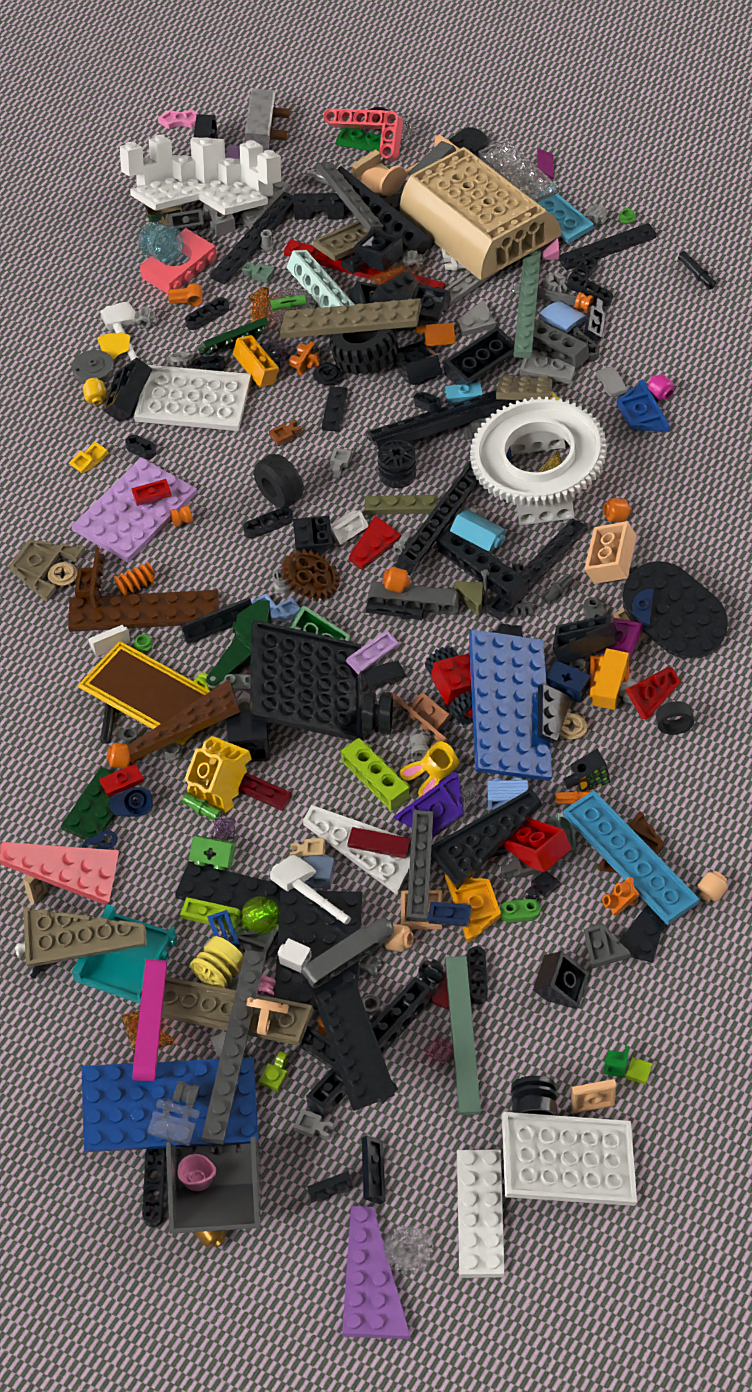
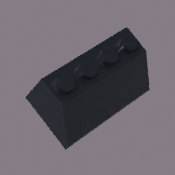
M497 326L446 359L444 362V375L455 385H468L514 354L515 342Z

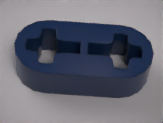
M111 830L102 831L85 840L80 848H87L88 843L90 845L97 843L98 846L93 849L108 850L116 845L117 835ZM105 834L112 836L111 844L108 842L100 843V841L105 839Z

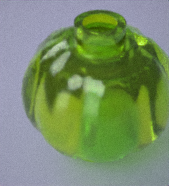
M252 897L242 908V925L245 929L259 932V934L270 932L278 922V906L273 900H269L266 897Z

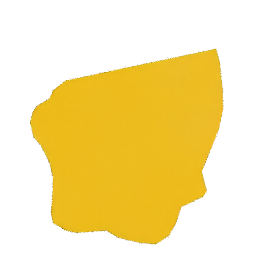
M122 332L109 333L97 338L102 351L108 353L112 359H115L121 353L129 351V334H123Z

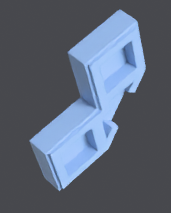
M267 593L251 601L253 604L258 600H269L272 620L282 622L293 619L296 612L300 609L293 598L276 606Z

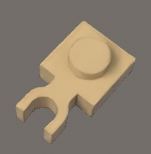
M324 838L304 839L303 845L291 843L292 850L297 851L290 852V856L295 855L299 858L301 856L306 858L313 855H325L326 841Z

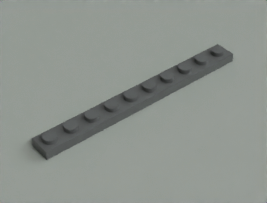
M245 950L202 1134V1141L224 1145L255 1007L246 1006L247 998L257 999L266 961V953Z

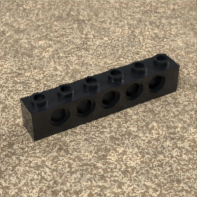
M450 529L436 538L438 552L479 582H483L481 571L488 570L487 588L512 606L529 594L527 579L516 573L513 568L506 566L499 558L492 556L487 550L451 532Z

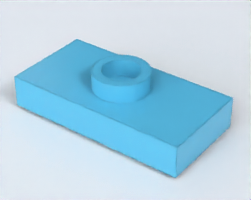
M480 382L469 383L468 385L445 386L447 403L460 402L482 395Z

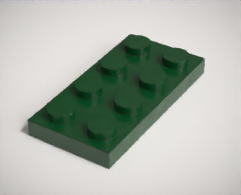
M267 317L203 341L198 347L200 355L203 353L206 355L212 354L219 347L225 349L231 346V343L236 341L237 338L249 335L255 337L262 334V331L266 330L265 327L269 324Z
M102 766L61 824L63 831L87 840L107 829L115 814L110 808L112 796L108 797L99 779L115 773L114 771Z

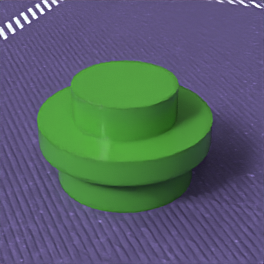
M623 209L619 214V220L624 224H630L635 221L636 215L632 209Z
M146 634L138 635L134 641V648L139 652H147L153 646L152 639Z

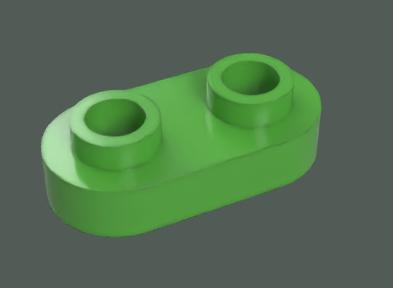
M534 899L506 901L500 906L501 919L508 923L534 921L540 916L541 906Z

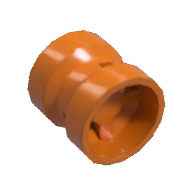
M188 505L182 506L179 511L177 509L170 510L175 527L181 526L182 522L187 524L193 522Z

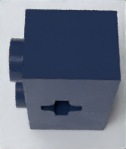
M555 661L546 675V685L572 697L571 701L574 700L580 703L590 687L591 675Z

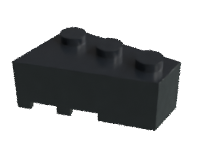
M407 270L378 285L370 301L374 303L408 300L417 284H419V281Z
M136 357L117 370L103 411L118 422L129 418L153 369Z

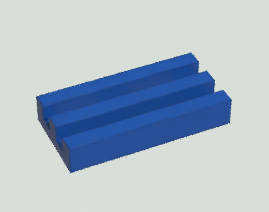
M227 910L207 916L214 936L220 937L213 921L217 919L223 938L229 941L221 917L224 916L233 941L230 943L236 946V948L240 947Z

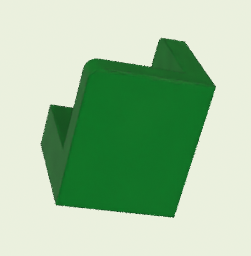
M625 1045L624 1052L608 1050L604 1064L605 1075L625 1078L630 1046Z

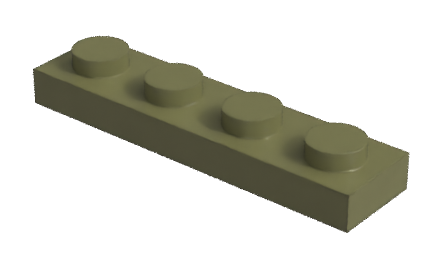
M438 495L365 496V515L430 514L438 504Z

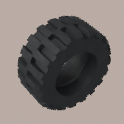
M395 329L330 334L329 344L336 365L346 373H353L354 375L374 373L380 368H385L396 357L399 349Z

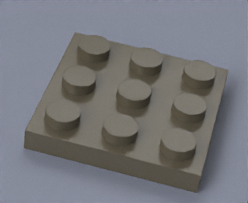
M504 375L499 378L496 399L530 400L533 397L534 400H537L538 397H541V399L548 397L550 400L553 378L548 376L531 378L529 375H522L521 377Z

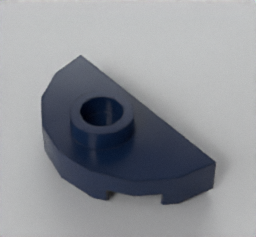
M646 589L639 592L632 604L633 615L640 621L639 623L645 626L650 624L654 589Z

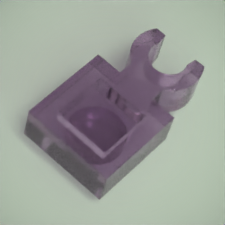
M214 818L213 837L226 841L234 839L235 818Z

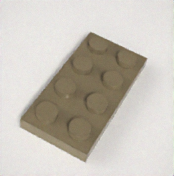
M358 220L313 240V246L336 261L357 252L354 245L370 232Z

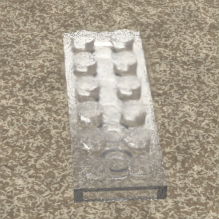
M507 139L478 151V156L487 165L538 203L559 193V186Z

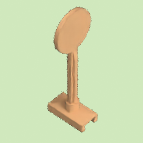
M440 134L435 136L434 147L441 141L454 145ZM398 165L387 170L380 181V192L384 196L395 194L403 185L405 178L409 176L408 172L415 165L406 170Z

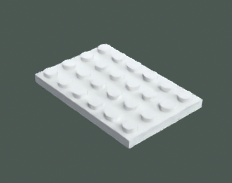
M148 365L153 370L139 396L134 415L135 422L239 431L252 379L251 374Z
M503 1112L502 1134L505 1197L636 1205L637 1194L631 1121Z

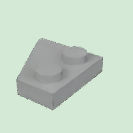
M481 301L457 320V326L462 336H467L495 328V321L485 301Z

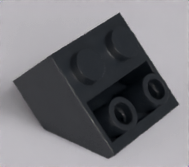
M329 515L293 519L295 547L300 553L303 549L307 553L312 550L314 555L319 552L320 556L333 546Z

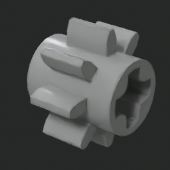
M595 203L594 206L591 205L587 209L588 214L586 216L592 223L597 225L603 224L607 219L605 216L607 210L603 205Z
M411 250L405 256H402L403 268L407 267L411 272L417 271L420 266H423L422 254L418 255L417 251Z
M140 307L139 311H135V323H138L140 327L148 328L150 324H155V312H152L151 308Z
M629 678L627 683L622 682L619 696L624 697L623 702L632 704L625 689L636 684L638 680Z

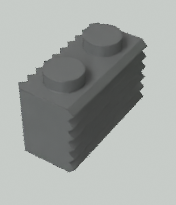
M201 209L168 214L172 234L180 233L185 228L190 231L205 228Z

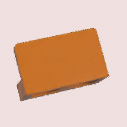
M454 323L416 327V334L425 333L426 346L456 343Z

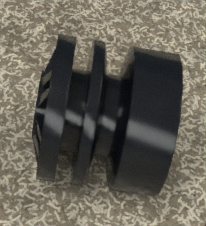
M392 440L380 447L378 450V470L381 482L390 488L399 489L413 483L416 478V451L410 443L403 440Z
M531 1075L516 1079L511 1084L513 1113L558 1116L557 1104L555 1102L557 1098L556 1083L554 1080L545 1076Z

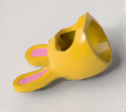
M438 741L430 747L421 761L404 766L400 770L399 775L406 782L414 780L425 772L430 775L418 790L420 798L438 785L443 778L452 774L460 766L461 761L449 744Z

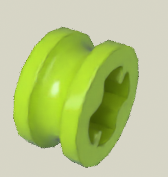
M201 672L194 679V682L209 689L206 682L208 674Z

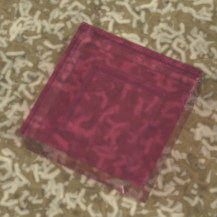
M437 1036L427 1049L426 1055L444 1065L453 1053V1045Z

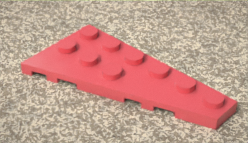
M3 842L0 844V865L107 905L110 901L119 850Z

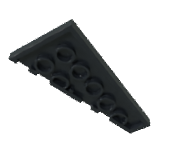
M530 788L431 846L432 857L456 890L542 806L541 800Z

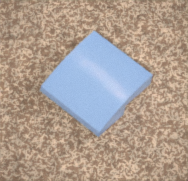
M561 301L550 304L539 313V319L566 334L574 326L578 328L587 317V315Z

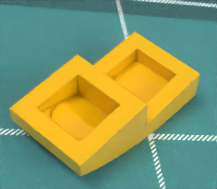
M94 441L85 452L80 450L69 464L83 474L100 463L109 452Z

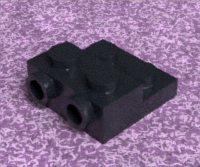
M417 284L411 299H420L421 301L419 318L439 322L442 313H446L451 301L450 291L443 288L439 289L429 285Z

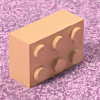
M628 521L594 527L584 569L594 584L628 578L637 538Z

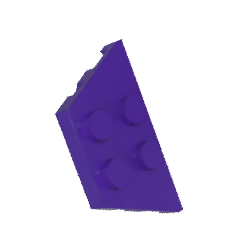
M455 771L396 814L394 818L412 828L413 810L432 811V838L464 816L458 773Z

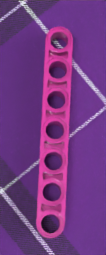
M146 959L133 1064V1081L155 1082L167 960Z

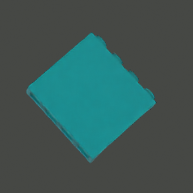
M107 904L100 918L144 924L146 926L147 946L79 958L72 970L74 981L141 1004L146 959L168 960L169 950L175 946L177 941L175 928L171 925L168 931L117 914L115 906Z

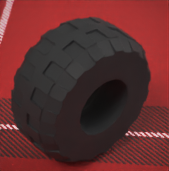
M269 454L255 465L253 475L257 487L263 496L274 506L279 508L290 507L302 497L304 491L302 478L287 458L280 454Z

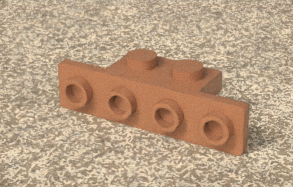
M423 692L411 706L393 693V698L395 699L393 703L398 708L408 710L407 715L414 721L417 719L421 721L422 724L420 726L428 733L430 731L434 732V738L437 741H443L449 745L452 744L447 737L439 732L452 717Z

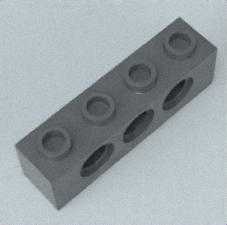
M535 319L534 349L545 352L554 359L562 360L574 366L575 369L589 358L587 343L543 321Z

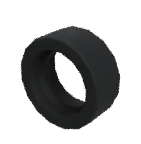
M672 701L660 706L656 711V722L659 731L664 734L678 735L690 730L694 725L691 706L681 701ZM681 716V718L676 720H668L671 717Z

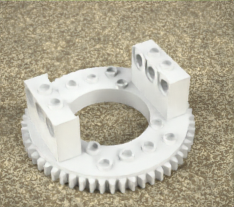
M531 397L529 401L523 399V402L516 401L514 405L509 403V407L503 406V410H496L497 414L492 413L491 419L486 418V423H481L482 428L477 429L478 433H475V439H472L473 444H471L470 450L471 465L480 485H483L484 489H488L489 494L494 493V497L499 496L501 501L505 499L507 503L513 502L514 505L517 504L519 525L574 519L572 497H575L576 493L580 494L582 489L586 490L587 485H591L592 480H596V475H600V469H603V464H605L607 452L605 433H603V428L600 427L596 417L593 418L592 413L588 414L587 409L582 410V406L576 407V403L569 404V400L563 402L561 398L557 401L555 397L551 400L548 397H545V399L538 397L537 400ZM565 440L571 448L567 458L560 465L544 472L520 470L513 466L506 457L509 447H511L512 456H514L513 454H531V452L536 451L547 452L551 449H565Z

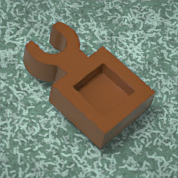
M297 420L291 421L288 426L283 423L269 430V436L279 447L294 439L293 434L298 435L302 433V426L297 427Z

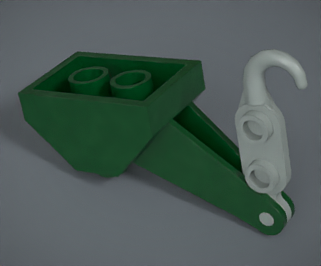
M258 600L237 614V621L233 622L234 640L206 677L209 689L213 690L229 679L234 691H250V675L239 673L251 665V623L253 620L272 624L269 600Z

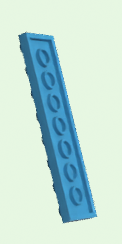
M595 790L563 810V816L624 880L628 877L634 879V887L639 892V896L667 925L699 904L700 899Z

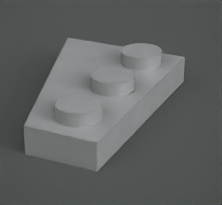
M532 347V358H524L522 361L520 375H529L534 378L548 376L553 378V381L571 384L575 373L574 366L559 359H552L545 352L541 351L539 353L533 350L534 347Z

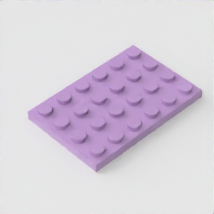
M140 458L72 525V530L129 563L171 521L170 510L177 509L179 511L182 506H185L197 494V488L149 461ZM167 479L172 497L140 506L136 505L131 488Z

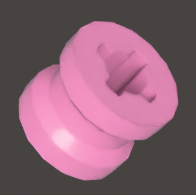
M262 976L258 995L274 998L275 979Z

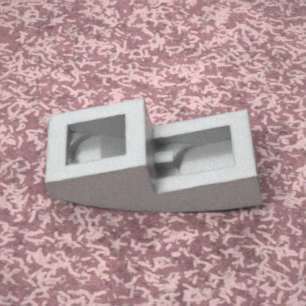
M612 366L596 371L597 378L603 383L604 391L610 397L627 393L623 380Z

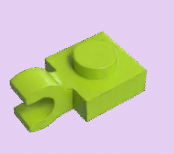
M279 1051L274 1065L267 1064L259 1079V1085L279 1092L288 1075L287 1071L284 1070L289 1060L286 1058L288 1054Z

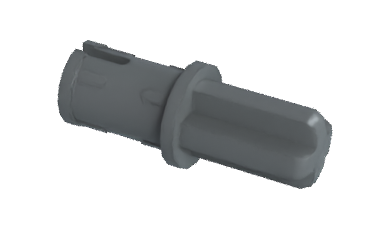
M567 573L556 583L553 582L551 587L540 596L542 601L549 605L558 595H562L563 590L573 582L571 575Z

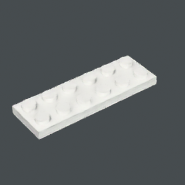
M457 1150L459 1278L504 1277L501 1150Z

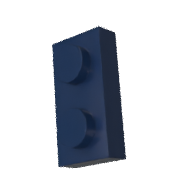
M431 902L427 919L428 923L469 927L472 906L467 904Z

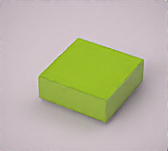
M632 1057L625 1079L646 1085L653 1064Z

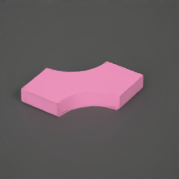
M193 109L185 112L169 110L158 117V122L167 129L177 126L193 129L195 127L196 114L199 113Z

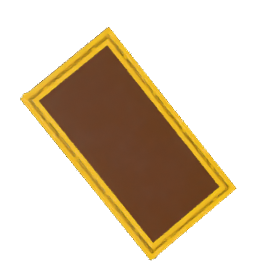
M121 641L104 656L78 685V688L151 729H154L210 692V690ZM193 734L176 741V743L183 746Z

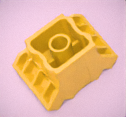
M211 736L204 742L202 748H196L184 779L188 783L187 792L201 800H206L214 808L227 813L234 807L232 799L239 795L240 783L244 774L247 773L245 764L252 760L249 750Z

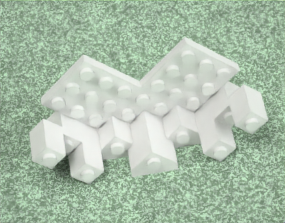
M156 135L155 138L149 139L150 158H143L142 147L135 142H127L126 145L120 146L121 172L128 176L136 175L137 188L130 189L131 196L155 211L200 200L220 213L228 215L268 204L267 197L273 195V183L281 182V156L273 150H265L263 153V146L254 140L240 144V159L225 158L224 139L192 137L191 156L172 155L171 140L164 135Z

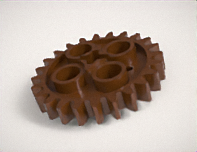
M305 549L301 553L298 550L295 553L291 552L289 556H286L281 565L280 573L283 574L281 578L286 580L284 584L290 585L289 590H295V595L300 593L302 599L306 596L309 601L312 598L316 602L319 599L325 601L326 597L330 599L340 585V578L337 577L339 572L334 571L336 566H330L332 561H325L326 556L319 557V552L314 555L312 550L309 553Z

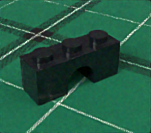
M294 193L293 207L295 220H311V214L315 210L325 211L328 220H344L345 203L337 193Z

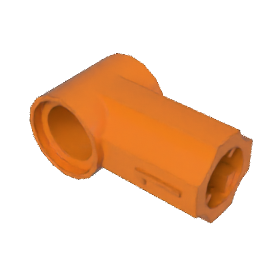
M192 283L187 288L168 290L169 304L188 303L191 306H199L202 303V287L197 283Z

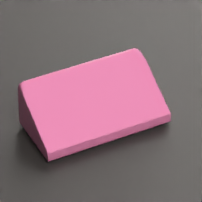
M558 238L540 247L542 260L559 259Z

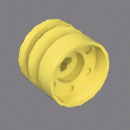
M214 936L205 945L204 952H199L197 958H194L190 966L194 974L204 984L227 988L228 984L233 980L232 976H237L240 973L244 956L229 941Z

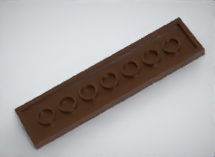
M219 590L100 596V601H97V608L92 607L90 597L69 598L68 629L69 632L111 630L121 625L128 629L180 626L218 610Z

